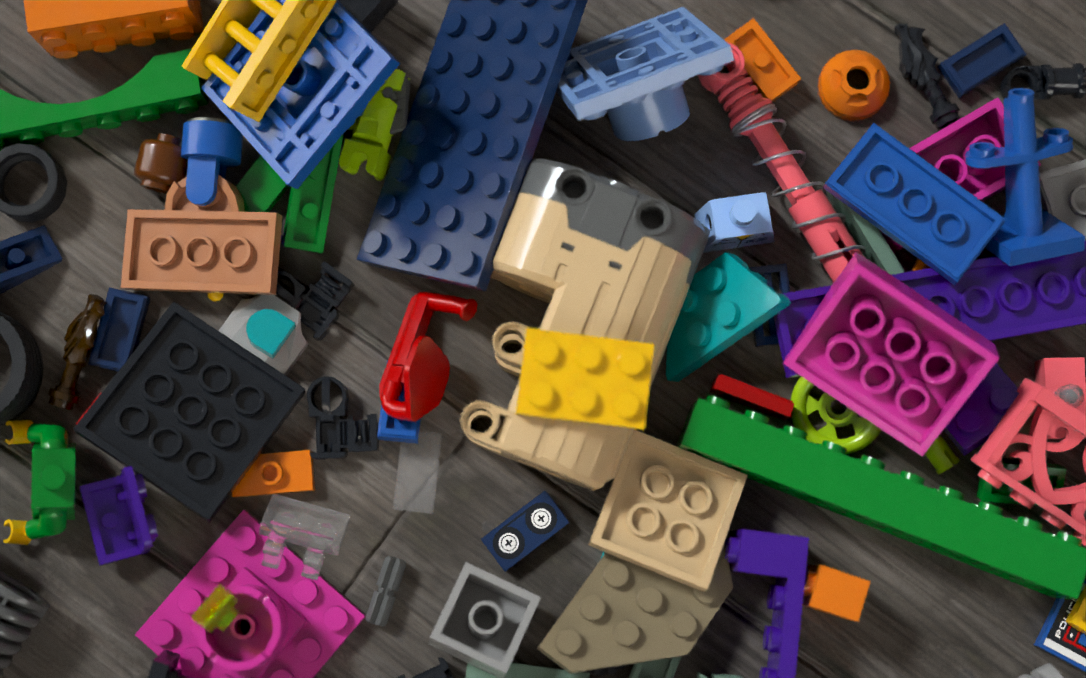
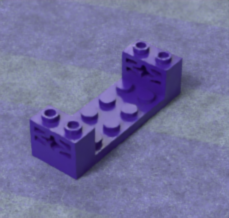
M740 529L732 531V537L725 538V559L729 562L730 571L776 577V585H769L767 595V609H773L771 626H765L763 634V650L769 652L767 667H761L759 678H795L809 537Z

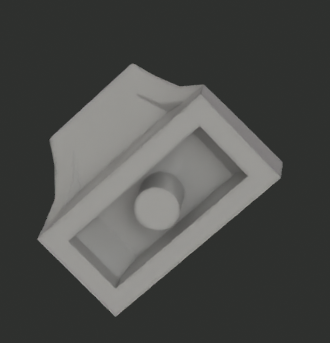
M258 294L251 299H241L219 329V332L285 376L288 375L309 345L302 335L301 313L275 295ZM259 310H275L295 322L296 325L274 359L253 347L247 336V322Z

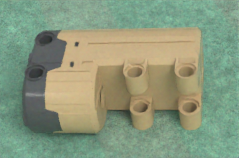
M534 158L528 166L494 256V270L491 278L550 304L540 327L541 330L654 344L650 390L708 242L710 229L688 213L660 199L640 193V191L626 184L602 176L599 177L581 168L557 161ZM509 322L498 327L494 333L493 347L495 359L500 369L520 377L526 328L529 327ZM512 343L522 347L521 351L516 354H508L503 351V348ZM519 382L508 410L488 402L477 401L466 406L462 412V429L474 445L592 491L600 489L606 482L616 477L634 431L632 428L516 414ZM486 417L492 420V426L484 433H476L471 430L473 422L478 418Z

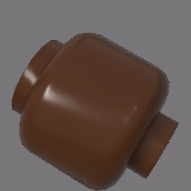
M158 133L157 139H146L141 143L134 167V174L141 180V187L167 194L174 181L178 183L187 177L188 160L181 157L180 145L182 140L180 138Z

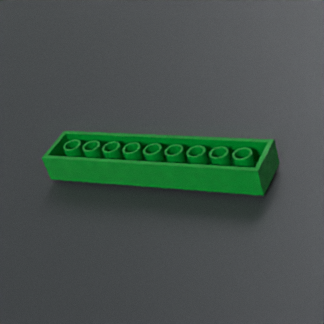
M707 395L706 399L698 398L691 405L676 444L677 447L748 475L747 479L1048 597L1078 599L1086 576V548L1080 547L1082 544L1081 539L1063 532H1057V535L1044 533L1041 531L1043 527L1041 523L1019 516L1017 520L1003 517V509L983 501H979L978 505L962 501L964 494L945 486H940L939 489L926 487L923 485L925 479L916 474L901 471L900 474L890 473L884 470L886 464L877 459L862 455L861 459L845 455L847 449L836 443L823 440L822 444L813 443L806 440L808 433L795 427L784 425L783 429H777L767 425L769 418L749 410H746L745 414L736 413L729 410V402L718 397Z

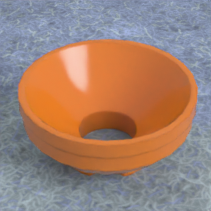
M847 50L835 55L823 67L818 78V93L822 104L834 116L847 121H860L872 117L884 105L889 94L890 80L885 66L877 57L862 50ZM853 69L863 70L869 78L868 86L860 90L852 88L847 82V73Z

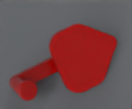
M420 292L411 298L379 384L382 408L389 416L400 420L416 422L440 404L448 383L450 364L443 351L432 338L425 336L434 311L460 315V318L464 321L472 319L478 308L475 299H465L459 296L432 292ZM403 385L405 390V402L398 401Z

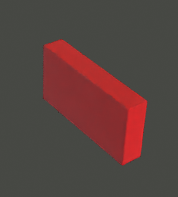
M723 374L718 375L714 379L710 392L781 420L788 419L794 407V403L791 400Z

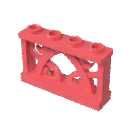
M1025 378L1016 390L1019 393L978 454H974L970 460L982 468L978 476L998 489L1003 482L1012 487L1013 490L1009 495L1028 509H1031L1036 503L1044 509L1040 515L1042 518L1060 530L1063 529L1065 524H1068L1075 529L1072 536L1081 539L1082 544L1086 546V520L1084 518V512L1086 511V482L1071 487L1052 488L1046 466V450L1051 452L1067 451L1077 446L1086 438V415L1045 387ZM1037 406L1029 435L1020 433V429ZM1057 428H1065L1066 435L1062 441H1047V436L1057 439L1055 437ZM1017 442L1027 443V451L1017 450L1009 455L1012 458L1018 457L1020 459L1019 467L1015 470L1005 469L1001 457L1008 446ZM1085 446V449H1084V452H1083V467H1084L1085 473H1086V446ZM1030 476L1036 493L1018 481H1022ZM1072 504L1071 516L1054 505Z

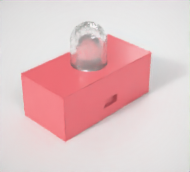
M1084 357L1042 358L1035 361L1036 383L1086 415ZM1057 428L1055 431L1057 439L1048 436L1047 441H1062L1066 435L1065 428Z

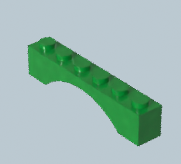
M192 48L153 56L140 72L122 86L102 96L82 102L65 104L40 103L16 97L0 89V151L5 148V145L19 142L20 144H39L44 141V137L59 134L60 137H75L81 135L83 129L98 127L99 129L108 130L120 127L123 121L136 119L140 122H149L159 119L160 114L175 111L177 114H189L198 111L199 106L208 105L209 102L207 94L201 89L205 84V80L182 67Z

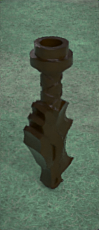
M88 295L84 311L67 328L64 337L67 343L64 346L65 354L63 356L64 361L67 363L59 386L56 385L55 388H50L48 395L50 399L48 403L51 405L72 410L74 403L78 404L80 396H77V391H74L82 367L86 366L88 350L94 347L97 322L105 315L103 307L106 302L98 295Z

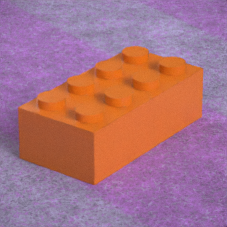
M23 0L28 33L50 56L59 59L73 58L78 55V52L88 50L99 53L111 52L116 50L117 46L125 44L149 46L154 44L156 39L169 37L173 40H186L192 38L194 33H200L204 30L200 0Z

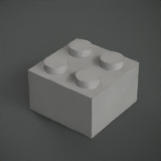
M465 562L430 636L429 645L498 678H504L541 597Z

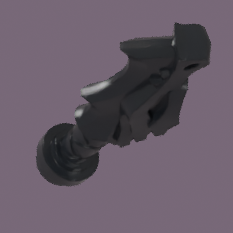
M908 23L898 24L894 27V32L901 42L899 43L898 69L901 71L903 78H909L910 84L916 86V90H924L934 109L929 118L932 124L937 125L938 129H943L960 119L958 114L960 110L956 103L951 104V102H947L937 83L941 74L937 72L935 63L939 58L932 55L922 42V33L925 29L908 27Z

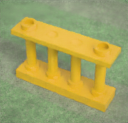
M222 0L183 62L182 67L205 80H208L212 73H214L230 87L223 102L231 109L260 122L337 0H286L283 5L276 0ZM260 9L274 19L262 39H259L248 30ZM237 42L252 53L240 74L223 61Z

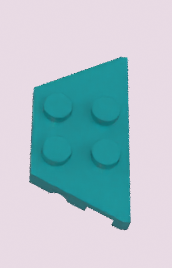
M723 253L694 275L667 344V380L673 382L681 381L791 304L789 298L784 294L777 293L767 285L768 281L759 273L749 270L748 264L736 254Z

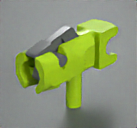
M395 69L368 102L362 115L357 117L356 123L348 129L353 130L351 139H345L339 159V165L345 172L355 175L361 163L367 160L366 171L374 176L377 181L384 179L391 155L387 152L392 135L404 130L407 125L410 78H407L405 76L406 73Z

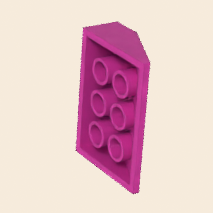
M856 252L830 287L783 361V364L923 456L998 361L999 355L994 343Z

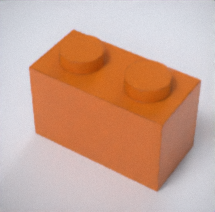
M808 565L805 574L802 606L841 619L858 622L871 581L823 565Z

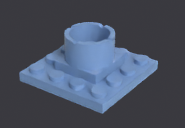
M680 7L571 49L556 92L578 120L583 118L585 120H593L607 113L612 130L617 138L624 141L644 140L658 136V133L662 130L665 132L673 130L688 119L690 115L689 106L682 86L688 78L698 74L702 76L715 74L723 69V65L735 60L731 46L686 8Z

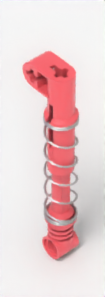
M728 43L731 46L735 60L725 64L729 73L717 72L707 76L698 74L700 83L705 89L713 92L714 95H719L717 98L719 103H725L723 109L725 112L730 111L728 113L730 118L729 128L734 133V136L745 135L750 138L760 154L753 161L752 165L757 166L766 163L779 184L773 191L772 196L786 195L792 205L788 209L794 220L791 228L800 229L814 251L811 259L821 262L834 283L856 252L865 257L866 247L856 244L844 225L846 215L837 213L825 195V189L823 188L825 183L820 181L809 182L801 169L806 159V152L802 150L790 151L781 138L786 129V121L783 119H772V116L777 111L775 104H773L771 99L764 98L762 94H756L759 89L756 85L751 86L753 84L751 77L746 78L748 72L744 67L742 51L737 46ZM773 122L783 123L780 133L774 127ZM792 154H802L803 158L799 164ZM813 185H821L822 189L815 191Z

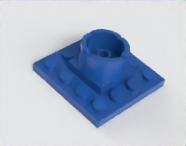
M276 0V1H278L280 4L283 5L286 0ZM337 0L260 122L231 109L223 102L230 87L214 73H212L201 89L288 186L298 189L345 130L356 123L357 117L362 115L368 102L395 71L400 62ZM262 10L248 30L259 39H262L274 19ZM237 42L223 61L240 74L252 53Z

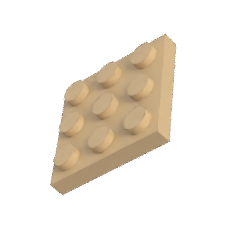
M634 429L588 545L705 592L708 590L748 475Z

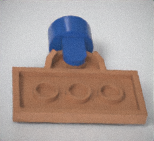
M196 117L188 119L183 124L181 157L188 160L187 177L178 183L173 182L166 194L164 210L128 209L121 288L140 291L276 295L282 215L276 212H245L244 200L235 185L225 178L226 167L240 165L242 156L243 135L231 121L219 118Z

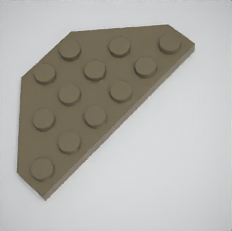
M725 541L708 590L705 592L605 553L537 649L570 674L688 655L733 589L729 562L725 559Z

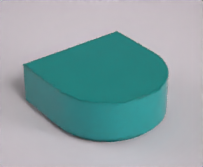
M263 309L255 312L249 318L246 331L252 346L274 359L296 325L295 322L275 310Z

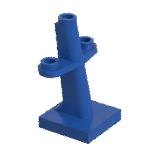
M1027 88L1009 90L1008 98L1003 99L1005 147H995L994 144L989 142H976L971 144L969 151L965 153L966 164L974 168L1005 166L1006 211L1002 217L1007 220L985 246V249L1009 266L1084 251L1085 236L1042 209L1038 160L1072 151L1073 139L1069 136V131L1063 128L1046 129L1043 131V137L1037 138L1034 91Z

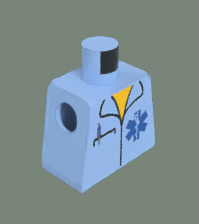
M765 192L713 199L708 201L694 214L695 219L708 229H710L709 220H711L712 229H710L709 239L704 252L775 242L768 198Z

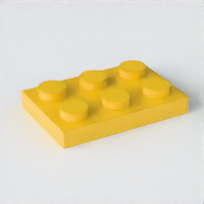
M526 328L516 414L644 430L654 344Z

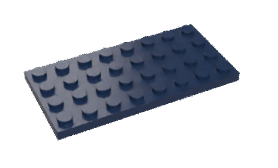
M450 0L407 118V125L402 132L356 260L378 268L486 292L494 270V256L528 166L535 153L588 0Z

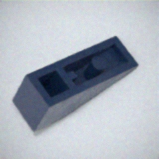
M45 225L0 241V294L62 261L63 258Z

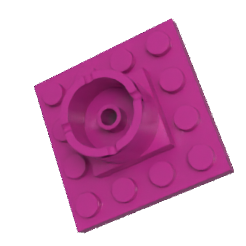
M243 510L136 632L135 636L157 655L161 654L165 649L181 654L177 669L182 670V675L191 678H314L363 621L366 614L247 510ZM243 619H247L251 624L248 634L241 630V621Z

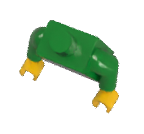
M13 420L6 422V425L12 427L13 436L12 439H5V442L8 445L34 443L32 448L31 511L33 519L29 521L7 519L4 522V526L11 527V533L8 539H3V542L28 545L32 539L62 533L67 527V520H75L76 443H68V432L59 425L33 424L31 420Z

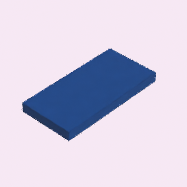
M875 123L871 125L823 186L825 190L953 285H956L1007 220Z

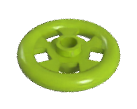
M802 376L798 379L791 395V401L794 403L791 418L795 428L808 433L806 440L816 444H822L823 440L830 441L847 449L845 454H850L867 447L878 437L882 429L864 417H858V413L849 407L841 414L835 413L831 408V403L836 400L834 397L824 392L820 400L817 401L809 394L814 384ZM816 410H819L821 418L827 423V425L819 430L813 427L808 418V415ZM852 423L855 435L838 439L835 427H843Z

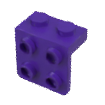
M128 466L122 469L120 476L79 486L99 566L143 555L150 551L153 547L152 542L158 537V532L153 514L145 515L142 503L145 502L147 497V490L141 473L134 475L132 466Z

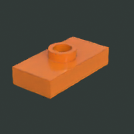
M754 18L724 39L727 43L737 46L742 51L744 67L748 72L746 78H752V85L757 86L759 89L758 93L762 94L764 98L771 99L774 102L801 81V77Z
M312 450L260 454L232 492V497L315 491L313 458L310 456Z

